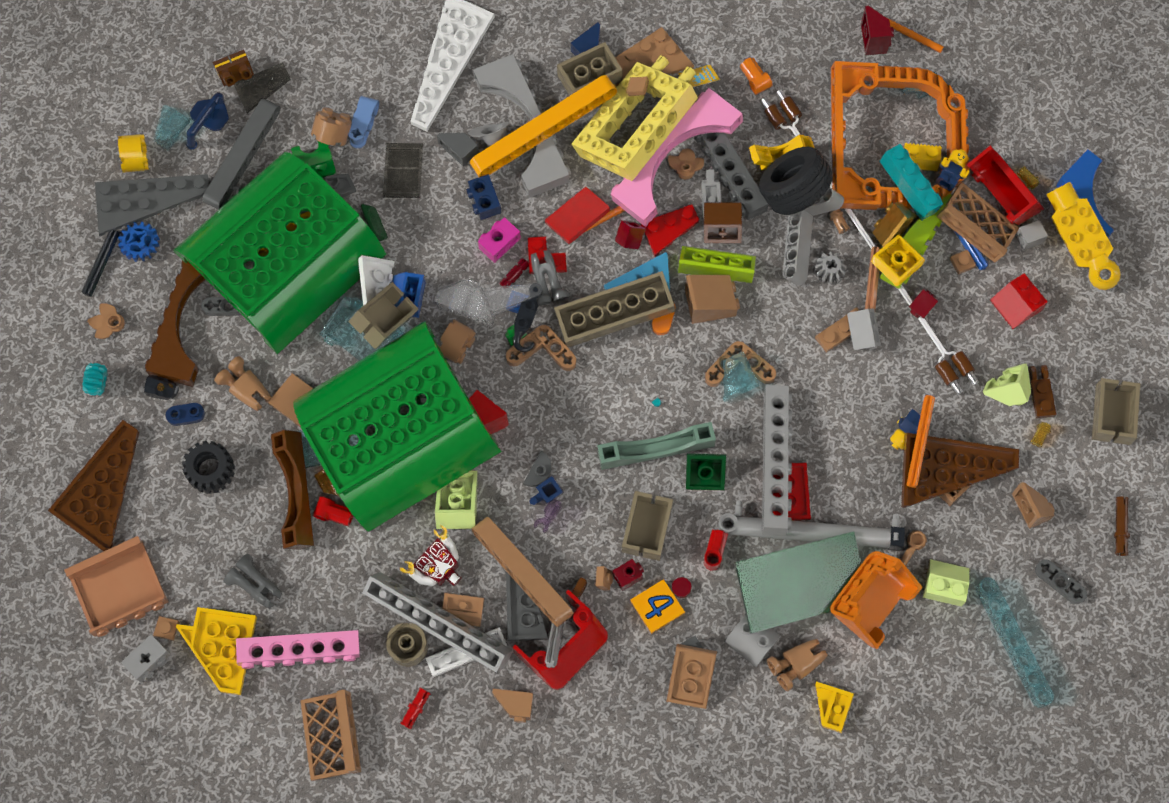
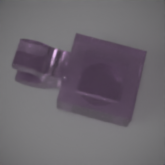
M554 499L552 504L549 502L544 509L545 517L537 519L534 522V528L536 529L539 524H544L543 533H547L550 524H552L562 508L561 502Z

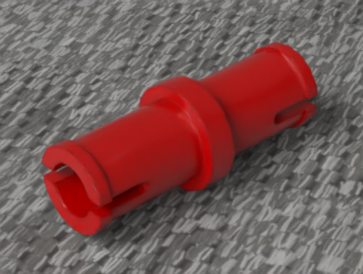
M419 688L412 703L408 704L409 709L400 724L412 729L419 714H422V708L431 693Z

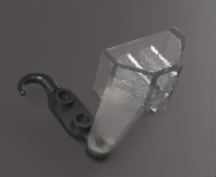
M469 279L468 281L460 280L438 290L434 302L440 310L492 328L495 315L520 306L514 321L513 345L520 352H528L533 349L535 345L533 342L528 347H522L520 340L531 328L537 313L538 303L536 299L543 294L540 284L482 288L479 282Z

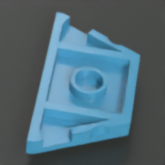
M665 252L604 285V289L607 290L663 271L670 291L668 254Z

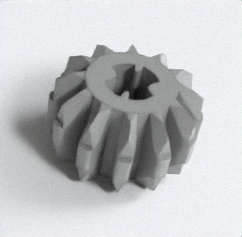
M829 252L828 256L823 253L821 258H817V265H815L814 270L818 271L817 277L823 276L822 282L828 279L829 283L832 284L834 279L838 283L840 277L843 278L845 276L844 271H846L847 265L844 264V258L839 259V253L833 256L832 252Z

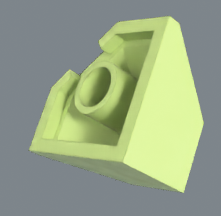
M1027 364L1007 368L997 380L992 378L987 381L983 390L984 395L1008 406L1025 404L1028 402L1031 394Z

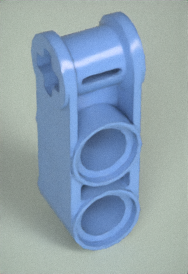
M364 96L359 98L349 132L352 147L362 148L366 144L374 118L379 109V100Z

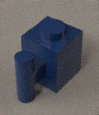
M551 476L536 487L539 493L531 497L529 502L532 505H537L542 500H545L549 504L565 492L554 476Z

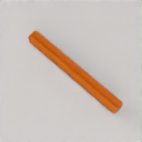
M925 395L907 479L908 487L916 488L918 485L935 402L934 396Z

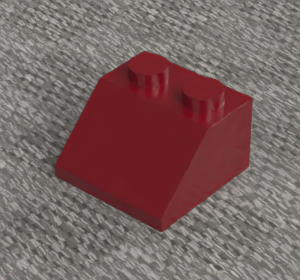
M869 5L865 6L861 20L865 55L887 54L888 48L891 47V38L894 37V28L890 26L888 18Z

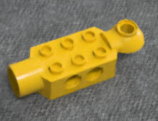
M1071 182L1046 194L1055 210L1051 219L1076 266L1089 267L1088 276L1094 287L1100 290H1108L1116 286L1120 280L1121 272L1119 266L1108 258L1113 247L1088 200L1079 199ZM1103 269H1107L1110 272V277L1107 280H1103L1100 277V272Z

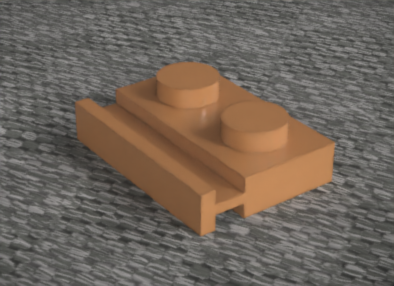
M445 592L443 609L471 626L481 627L485 598Z

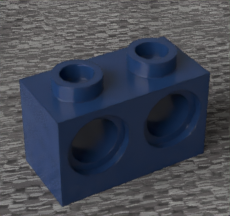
M489 174L468 181L469 188L466 191L469 199L473 198V211L475 215L479 214L480 220L502 213L501 205ZM479 188L484 189L482 192L476 191ZM484 204L490 205L488 208L482 207Z

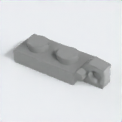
M714 169L706 170V180H702L701 183L703 220L704 202H721L719 179L714 180Z

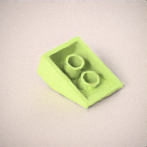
M469 471L437 491L435 506L436 529H442L440 525L446 529H472L476 525L477 471Z

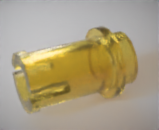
M1026 166L1017 172V176L1027 184V188L1033 190L1040 184L1039 177H1035Z
M1045 422L1037 424V430L1030 441L1032 445L1039 448L1042 447L1047 435L1051 433V426Z

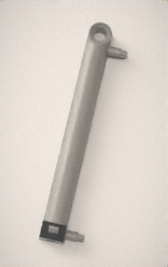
M737 501L735 515L725 513L720 517L718 523V530L728 533V536L738 535L888 548L891 551H902L905 541V528L900 527L899 514H893L890 529L791 520V529L787 530L786 536L762 535V518L742 516V501ZM729 521L733 524V527L725 528L723 523Z

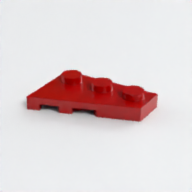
M693 204L653 218L646 227L641 224L645 228L644 234L654 257L664 248L670 246L678 237L684 235L698 224L699 218Z

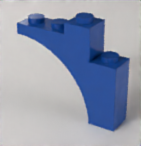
M1087 149L1060 178L1056 187L1059 188L1071 182L1079 199L1088 200L1106 236L1109 238L1114 229L1100 215L1094 201L1092 188L1095 172L1102 160Z

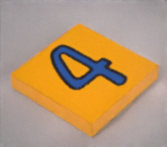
M664 579L630 599V602L651 634L685 614V611Z

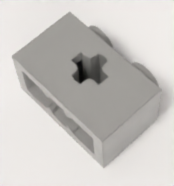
M150 635L121 663L142 683L153 676V671L157 667L165 665L171 654L153 635ZM146 657H149V663H146Z

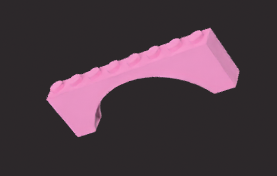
M710 88L706 92H702L698 96L697 101L683 116L635 179L630 181L624 178L620 184H616L611 191L612 200L646 227L658 214L653 200V183L656 172L667 154L683 141L700 134L716 132L732 134L743 122L742 113Z

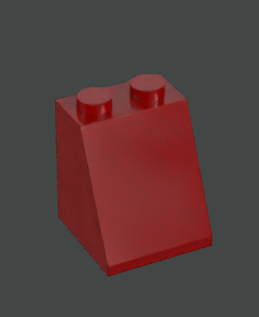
M476 390L469 398L490 434L498 432L509 425L507 413L479 390Z

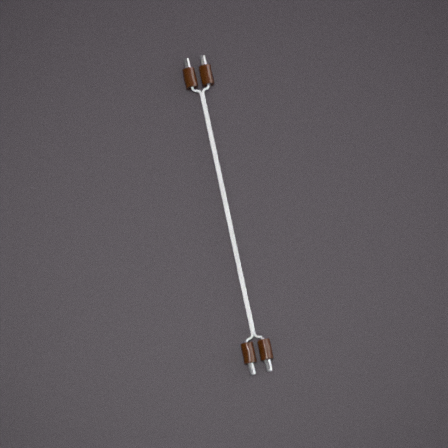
M781 89L777 91V95L781 99L780 106L790 121L794 122L792 126H785L787 121L775 104L771 105L766 97L763 98L761 102L766 108L764 113L775 130L790 128L794 135L798 136L800 133L795 125L802 116V112L791 96L786 97ZM845 209L872 249L875 244L853 211ZM901 285L899 291L910 305L913 301ZM920 316L919 321L942 353L935 369L947 386L951 385L957 395L963 392L957 383L959 377L947 360L941 361L945 354H954L951 360L963 377L967 376L973 386L977 385L979 381L973 374L975 368L963 351L958 353L955 351L947 352L925 318L923 319Z

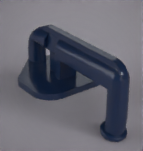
M217 92L211 99L196 102L191 109L190 117L194 122L187 130L186 146L188 149L194 150L197 147L195 136L202 126L212 131H219L228 122L229 116L222 93Z

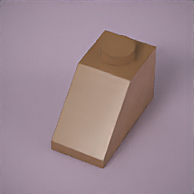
M493 689V696L509 717L514 718V722L526 723V720H531L533 693Z

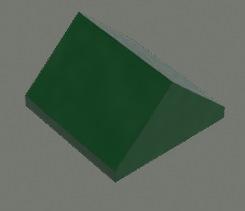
M687 453L686 490L725 491L726 454Z

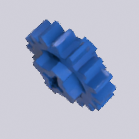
M134 222L133 227L127 225L128 230H122L123 236L118 237L120 240L118 246L122 254L126 255L129 260L133 257L135 262L138 261V258L145 261L146 256L151 259V253H157L155 247H160L158 243L160 238L156 229H152L150 224L145 226L144 222H141L140 225Z

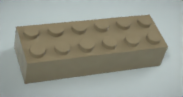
M663 271L554 307L568 348L676 312Z

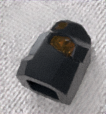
M149 375L144 386L146 396L162 400L173 399L179 392L175 382L155 375Z

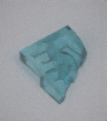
M164 105L153 139L154 142L169 151L180 138L179 134L190 123L189 118L175 109Z
M744 351L723 360L724 402L760 386Z

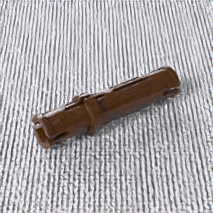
M1124 496L1116 497V532L1114 533V538L1116 539L1115 555L1119 556V553L1120 556H1128V539L1130 538V533H1128L1129 498L1125 497L1124 499Z

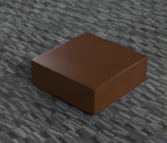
M580 577L572 591L578 599H580L587 587V580Z

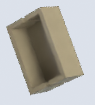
M393 282L362 306L348 321L360 334L362 332L365 334L364 338L374 349H377L419 310L408 297L397 308L394 306L404 293Z
M1101 378L1095 387L1092 440L1110 442L1113 439V443L1131 445L1137 439L1140 383L1122 381L1118 386L1119 380Z
M635 491L621 552L635 556L643 553L644 558L660 561L673 499L656 496L655 504H651L652 494Z

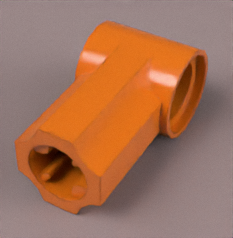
M747 58L740 64V68L749 80L750 88L755 95L773 86L768 73L762 71L754 58Z

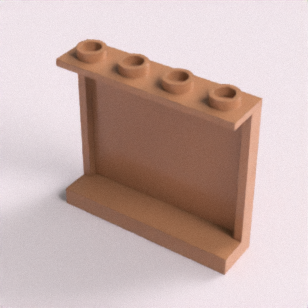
M138 536L64 570L66 576L71 580L91 629L89 632L94 637L105 636L109 633L108 630L115 627H124L128 624V621L141 619L146 616L147 612L160 610L164 607V604L168 603L144 543Z

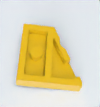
M816 681L815 685L822 727L842 733L854 693Z

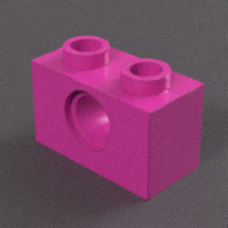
M504 217L501 221H496L488 233H483L478 240L479 249L495 263L521 239L520 231ZM496 237L503 238L501 241L494 240Z

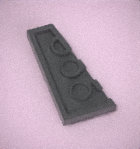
M506 572L508 641L548 640L539 607Z

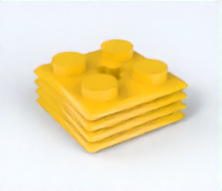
M899 234L875 253L871 260L895 286L903 283L925 261Z

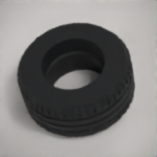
M811 147L796 148L780 156L765 170L760 178L759 190L774 212L782 215L795 214L813 205L826 193L832 182V169L817 149Z

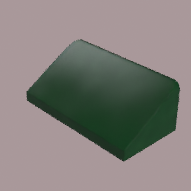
M361 204V210L368 227L375 234L379 242L386 240L388 236L377 209L370 205Z

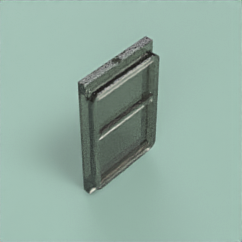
M386 143L383 198H420L423 143Z

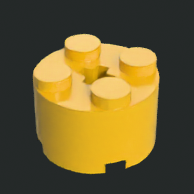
M141 134L118 136L122 173L149 170L145 136Z

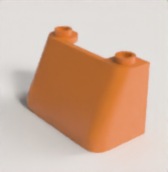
M875 551L866 557L833 601L830 611L866 644L878 649L885 639L884 632L879 629L881 624L900 599H914L923 587L899 558Z

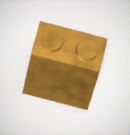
M900 202L891 203L885 210L887 214L884 218H880L874 225L875 230L872 233L883 247L898 234L902 236L917 216Z

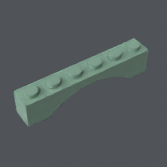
M712 422L693 425L681 431L657 438L597 445V452L601 470L715 447L716 438Z

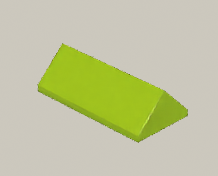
M682 246L678 273L690 275H730L732 281L752 283L756 256Z

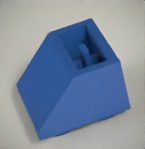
M407 272L394 275L391 282L404 293L394 306L397 308L408 297L419 309L412 317L419 318L426 285L424 275Z

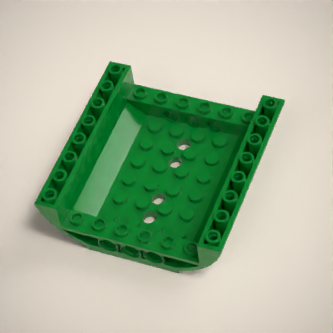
M289 152L282 153L173 250L185 263L189 262L263 336L264 342L277 355L360 280L359 257L363 255L383 259L386 256L381 243L359 214L307 163ZM302 211H309L311 216L303 219L300 217ZM289 223H294L297 225V228L294 231H288L286 226ZM262 248L269 250L268 255L265 257L258 255V251ZM247 261H253L255 266L252 269H246L244 264Z
M426 321L293 401L294 411L301 426L300 428L333 487L352 515L367 532L372 531L502 452L493 435L487 431L434 340L435 336ZM424 394L427 398L426 402L423 405H418L417 397ZM403 405H408L410 408L409 413L406 415L400 414V408ZM374 425L376 428L375 433L368 436L366 428ZM353 435H357L359 438L358 444L355 446L349 444V439Z

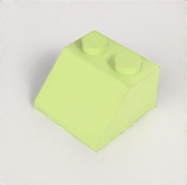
M930 559L923 598L962 607L966 602L970 583L969 568Z

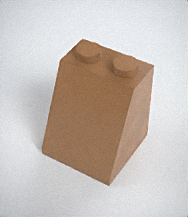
M686 275L685 294L692 324L737 315L740 304L738 298L735 299L734 292H736L735 282L731 281L730 275Z

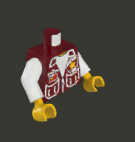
M440 525L443 529L442 533L438 534L435 529L433 532L441 539L437 538L414 564L404 561L408 564V569L405 570L400 567V571L409 573V576L421 585L434 586L437 584L441 586L447 580L450 584L456 586L462 578L455 572L459 567L457 562L459 559L455 543L447 534V529Z

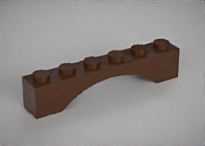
M282 430L271 434L273 454L283 470L288 489V512L281 529L283 549L301 550L314 546L302 434L298 431Z

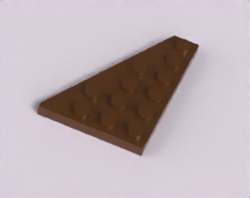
M124 420L120 422L48 510L52 515L103 552L112 548L139 436V431Z
M906 433L904 435L901 507L906 508L1015 471L1019 468V449L928 436L918 485L916 488L907 486V479L917 434Z

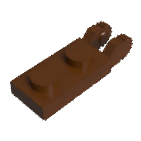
M1041 365L1042 379L1037 380L1035 366H1029L1031 394L1036 419L1055 417L1057 414L1051 382L1048 379L1047 365Z

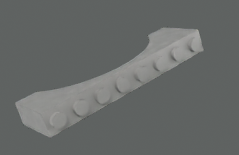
M513 54L473 69L474 79L481 93L496 94L509 99L518 105L530 120L543 113L540 104L537 105L535 102L536 96L533 89L530 90L528 87L529 81L526 74L523 75L521 72L522 66L520 61L516 60ZM554 135L536 146V151L530 165L521 175L522 184L529 198L570 182V168L568 164L565 165L563 162L564 156L561 149L558 150L556 147L557 141Z

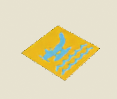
M706 65L693 69L696 75L690 80L689 84L692 87L718 81L720 78L711 65Z

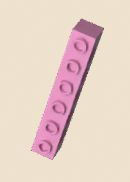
M358 630L237 638V664L242 666L243 669L254 668V665L261 664L262 667H274L275 663H283V666L295 665V662L314 664L317 660H323V663H333L335 659H344L346 662L355 661L356 658L360 657ZM336 643H342L345 646L341 652H336L333 649ZM317 644L323 645V652L315 653L313 651L314 646ZM302 646L304 648L303 653L299 655L294 654V647ZM276 647L284 649L283 654L280 656H275L272 652ZM260 648L263 650L262 656L258 658L253 657V651Z

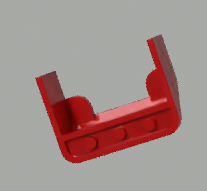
M991 145L967 164L973 171L971 175L977 183L981 181L1006 210L1008 215L1005 217L1012 225L1014 223L1020 225L1045 209Z
M570 590L566 591V599L577 609L574 612L573 620L580 630L560 649L557 665L554 668L546 667V651H537L529 658L518 646H513L514 654L554 690L564 688L608 640V632L593 612Z

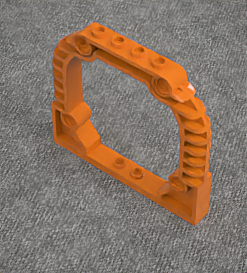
M835 61L831 66L832 189L844 197V203L840 209H887L891 203L894 204L896 202L902 203L909 210L913 209L898 187L880 186L877 179L871 177L864 180L852 168L844 167L843 149L846 147V138H843V132L846 129V121L843 120V103H846L858 92L862 95H869L876 87L915 89L926 92L937 100L938 114L946 120L948 160L954 150L962 149L967 155L969 152V144H966V137L969 132L968 126H966L968 109L965 107L964 97L954 93L952 87L940 75L928 69L878 66V63ZM864 81H868L871 86H867ZM951 102L955 103L957 108L953 107ZM959 179L956 186L959 185L964 179ZM938 184L932 187L935 193L940 195L941 200L954 190L953 188L951 191H948ZM866 186L871 187L873 192L867 191Z

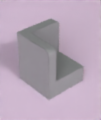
M1039 220L1019 227L1016 233V237L1023 250L1043 244L1048 237Z

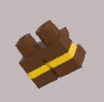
M245 50L229 55L232 63H230L228 56L212 62L224 87H230L235 85L237 81L250 79L254 75Z

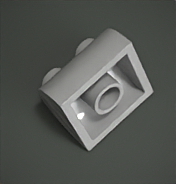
M749 611L736 625L725 643L753 666L757 667L781 636Z

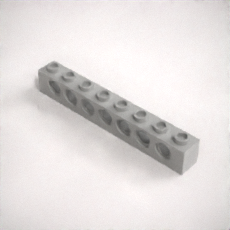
M766 385L764 390L762 535L786 536L787 530L791 529V517H788V511H791L792 501L788 499V493H791L792 482L788 481V475H791L792 463H788V457H791L792 446L788 445V439L791 440L792 428H789V422L792 421V411L789 410V405L792 404V393H789V386ZM774 405H779V406H781L782 408H781V409L775 408ZM778 422L782 426H776L774 423ZM773 440H779L782 443L777 444ZM778 457V458H780L782 461H779V462H778V461H775L773 458ZM778 475L782 479H775L773 476ZM773 493H779L782 497H775ZM773 511H778L781 515L776 516L773 514Z
M381 572L369 577L362 592L364 595L496 673L506 667L513 652L512 649Z

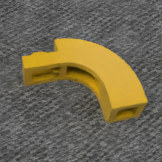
M799 134L789 142L779 146L766 147L754 144L749 149L754 164L760 165L761 170H766L776 159L793 149L815 147L810 136Z

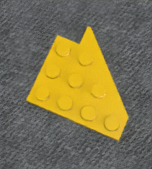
M197 607L194 625L176 624V628L221 693L241 695L246 669L237 664L236 639L253 637L257 616Z

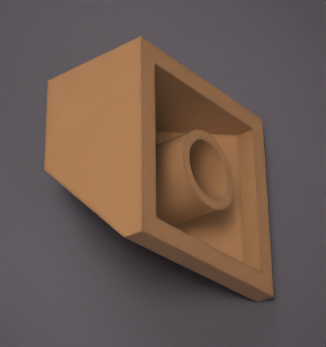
M1025 482L1020 483L1012 493L1029 529L1054 517L1053 505L1047 501L1046 497Z

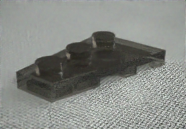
M280 63L252 75L250 79L237 81L234 87L248 114L258 105L261 99H267L291 79L284 64Z

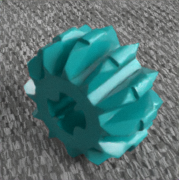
M89 363L86 366L82 389L85 393L100 396L104 392L108 376V370L105 365Z

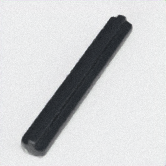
M117 230L109 231L82 289V293L85 296L91 297L120 235Z

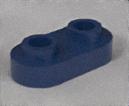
M189 403L170 407L166 411L165 416L169 424L173 426L187 425L202 421L205 417V410L198 403ZM192 410H197L195 414H191ZM173 413H178L176 417H172Z

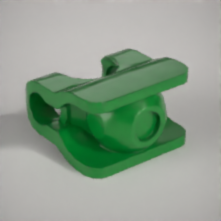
M318 141V148L312 153H304L300 146L291 148L292 154L307 163L320 177L324 178L336 173L328 144Z

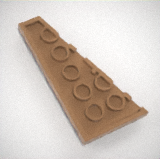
M662 27L615 57L622 69V80L637 62L651 67L660 55L669 61V64L662 70L667 75H673L685 70L687 66L693 69L694 65Z

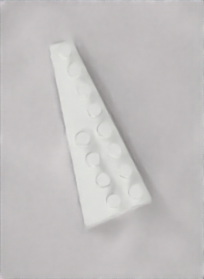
M465 0L445 1L428 58V65L424 72L422 86H420L418 100L411 118V125L428 132L492 23L494 13Z

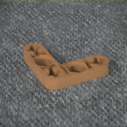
M547 325L537 327L520 340L522 347H524L526 342H533L535 346L528 352H521L518 355V360H511V354L517 355L520 352L514 346L506 353L507 363L510 366H518L543 347L563 370L571 371L576 367L575 355ZM541 331L547 332V337L550 339L549 342L544 336L540 337ZM553 344L561 346L559 352H553L550 348ZM563 353L567 360L572 359L571 365L568 363L564 364V358L561 356Z
M737 341L719 357L705 374L707 385L716 387L740 364L762 383L770 384L775 380L776 370L745 343ZM735 348H742V354L737 353L733 359L732 355L735 353ZM751 358L756 359L758 365L751 367L747 361ZM723 360H728L731 362V367L723 368L720 363ZM717 370H719L720 373L717 375V381L715 379L711 381L710 374L715 375ZM770 371V372H771V375H770L771 378H770L769 376L765 378V377H764V372L767 373V372Z

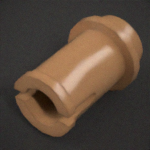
M840 209L830 213V220L834 222L838 233L843 234V231L847 232L850 227L843 217V211H840Z

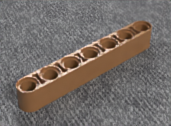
M489 517L484 518L471 529L481 544L556 627H559L574 615L569 605Z

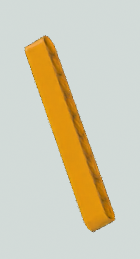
M607 75L600 76L475 155L470 160V165L478 177L491 175L614 97L617 93L616 87Z

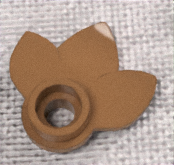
M686 148L679 153V156L669 155L668 164L670 168L677 171L681 179L688 180L692 178L695 171L701 170L704 167V159L695 158L694 151Z
M101 303L99 306L100 315L87 320L89 325L97 330L95 338L98 339L108 338L113 332H119L125 326L124 318L117 314L115 307L105 303ZM115 321L119 322L116 326H113Z

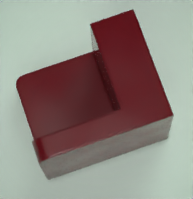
M621 220L615 242L623 248L638 250L645 228L636 222Z

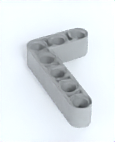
M829 187L826 193L810 207L798 213L788 215L783 277L797 286L803 285L808 277L813 216L838 210L844 203V197Z

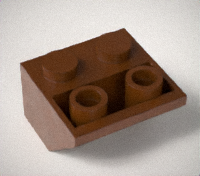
M704 202V243H742L741 202Z

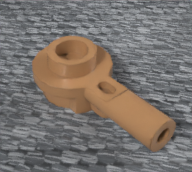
M919 530L912 531L907 537L908 548L900 559L905 566L915 550H920L926 545L927 538Z

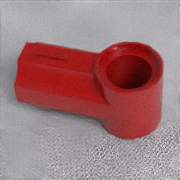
M319 497L312 514L317 519L326 522L330 520L348 527L354 517L347 507L338 505L325 497Z
M712 529L703 562L706 569L714 571L720 567L728 533ZM714 556L717 558L718 562L716 564H711L708 562L707 558Z

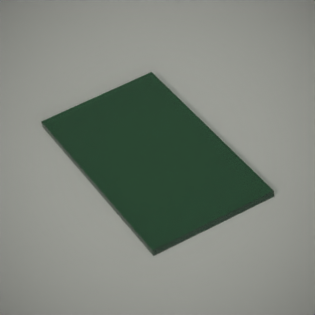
M852 531L734 562L750 633L831 612L830 607L833 601L861 565L855 532Z

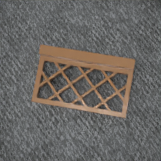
M963 182L958 185L945 207L937 215L940 220L994 263L1006 254L1007 247L1019 229L1018 226L1012 225L1003 214ZM961 190L967 194L968 199L961 198ZM952 203H958L960 211L953 207ZM963 203H969L971 211H965ZM974 203L981 205L982 210H976ZM989 214L996 218V222L990 221ZM966 215H972L974 223ZM978 215H984L985 222H979ZM987 226L989 234L983 231L981 227ZM992 226H998L1000 234H994ZM1003 226H1007L1012 232L1005 234ZM995 238H1001L1003 246Z
M339 690L337 693L300 700L311 781L350 773H360L361 766L351 693L347 690ZM336 698L337 705L332 712L324 707L329 699ZM315 703L319 706L313 716L308 713L307 704ZM322 709L330 714L324 724L316 719ZM333 717L339 720V726L335 732L327 727ZM314 721L322 726L316 736L310 733V726ZM325 729L333 734L327 744L319 739ZM336 737L342 742L338 752L330 747ZM317 741L325 746L318 756L313 753L312 749ZM327 749L336 754L330 764L321 759ZM340 757L344 760L345 769L337 771L332 766ZM320 761L327 768L323 774L316 775L315 767Z

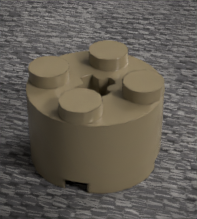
M397 624L387 635V651L397 664L411 667L419 664L426 657L429 648L428 641L423 630L416 624ZM404 643H410L411 646L409 648L405 647Z

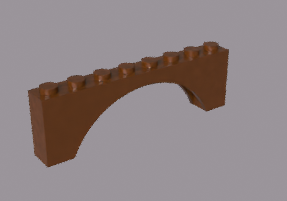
M182 260L181 272L176 276V286L170 293V303L164 310V320L158 327V337L156 342L154 341L152 344V354L150 359L146 361L145 369L148 375H155L178 384L193 387L199 369L185 354L182 347L180 319L190 295L206 279L189 262L185 263Z

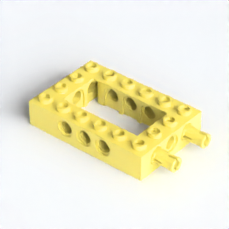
M661 55L651 67L637 62L617 86L616 95L601 106L573 141L572 146L581 158L633 181L698 99L692 85L689 84L690 80L696 75V72L687 66L678 79L667 75L662 70L669 64V61ZM647 76L649 83L646 92L654 98H661V100L623 148L609 143V139L617 129L621 128V124L632 114L631 112L637 104L641 103L644 99V95L628 96L626 93L630 77Z

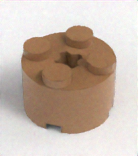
M324 107L322 111L316 112L311 136L316 135L317 141L335 146L336 143H341L340 146H344L347 144L352 125L351 116L345 113L338 114L333 112L332 109Z
M453 319V323L450 322L440 339L442 342L441 347H438L445 358L454 363L458 362L461 364L466 356V348H471L475 342L474 337L476 333L473 329Z

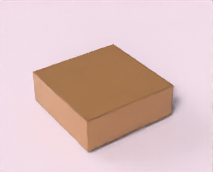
M630 77L626 91L628 96L645 95L649 83L648 77Z

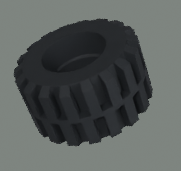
M202 441V445L196 443L194 449L192 447L188 449L189 454L185 453L184 458L186 461H182V466L184 467L182 470L186 479L193 488H197L202 493L205 491L206 494H211V490L217 493L219 488L224 490L226 488L225 484H230V477H234L235 474L233 472L235 465L232 457L226 448L219 443L217 445L215 441H211L210 444L207 441ZM208 459L219 461L214 473L210 475L199 474L200 465Z

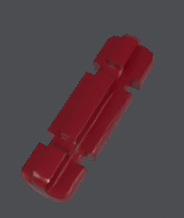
M521 258L518 261V265H515L506 275V278L500 281V286L504 290H508L512 286L511 283H514L522 275V271L529 267L528 261Z

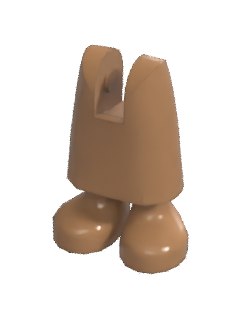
M237 356L230 362L228 369L239 379L235 380L227 369H223L216 375L214 381L218 385L230 386L229 392L250 408L259 411L262 406L252 396L257 392L266 402L271 399V396L251 370L245 372L243 368L244 359L241 356Z
M818 639L807 641L784 652V659L778 660L773 656L766 660L774 676L781 673L787 667L793 666L790 671L782 673L777 677L778 683L785 691H790L793 688L792 681L796 677L799 680L803 679L828 656L825 650L817 653L815 656L811 652L820 644Z

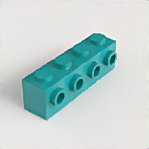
M898 144L884 153L880 163L921 221L935 214L943 205L941 197L935 193L930 181L923 176L919 166L910 158L907 149Z

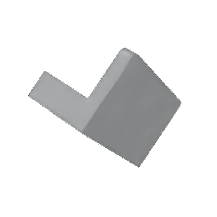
M874 308L847 314L854 350L881 346Z

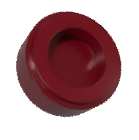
M679 577L673 581L672 592L676 597L685 598L690 594L692 585L687 578Z

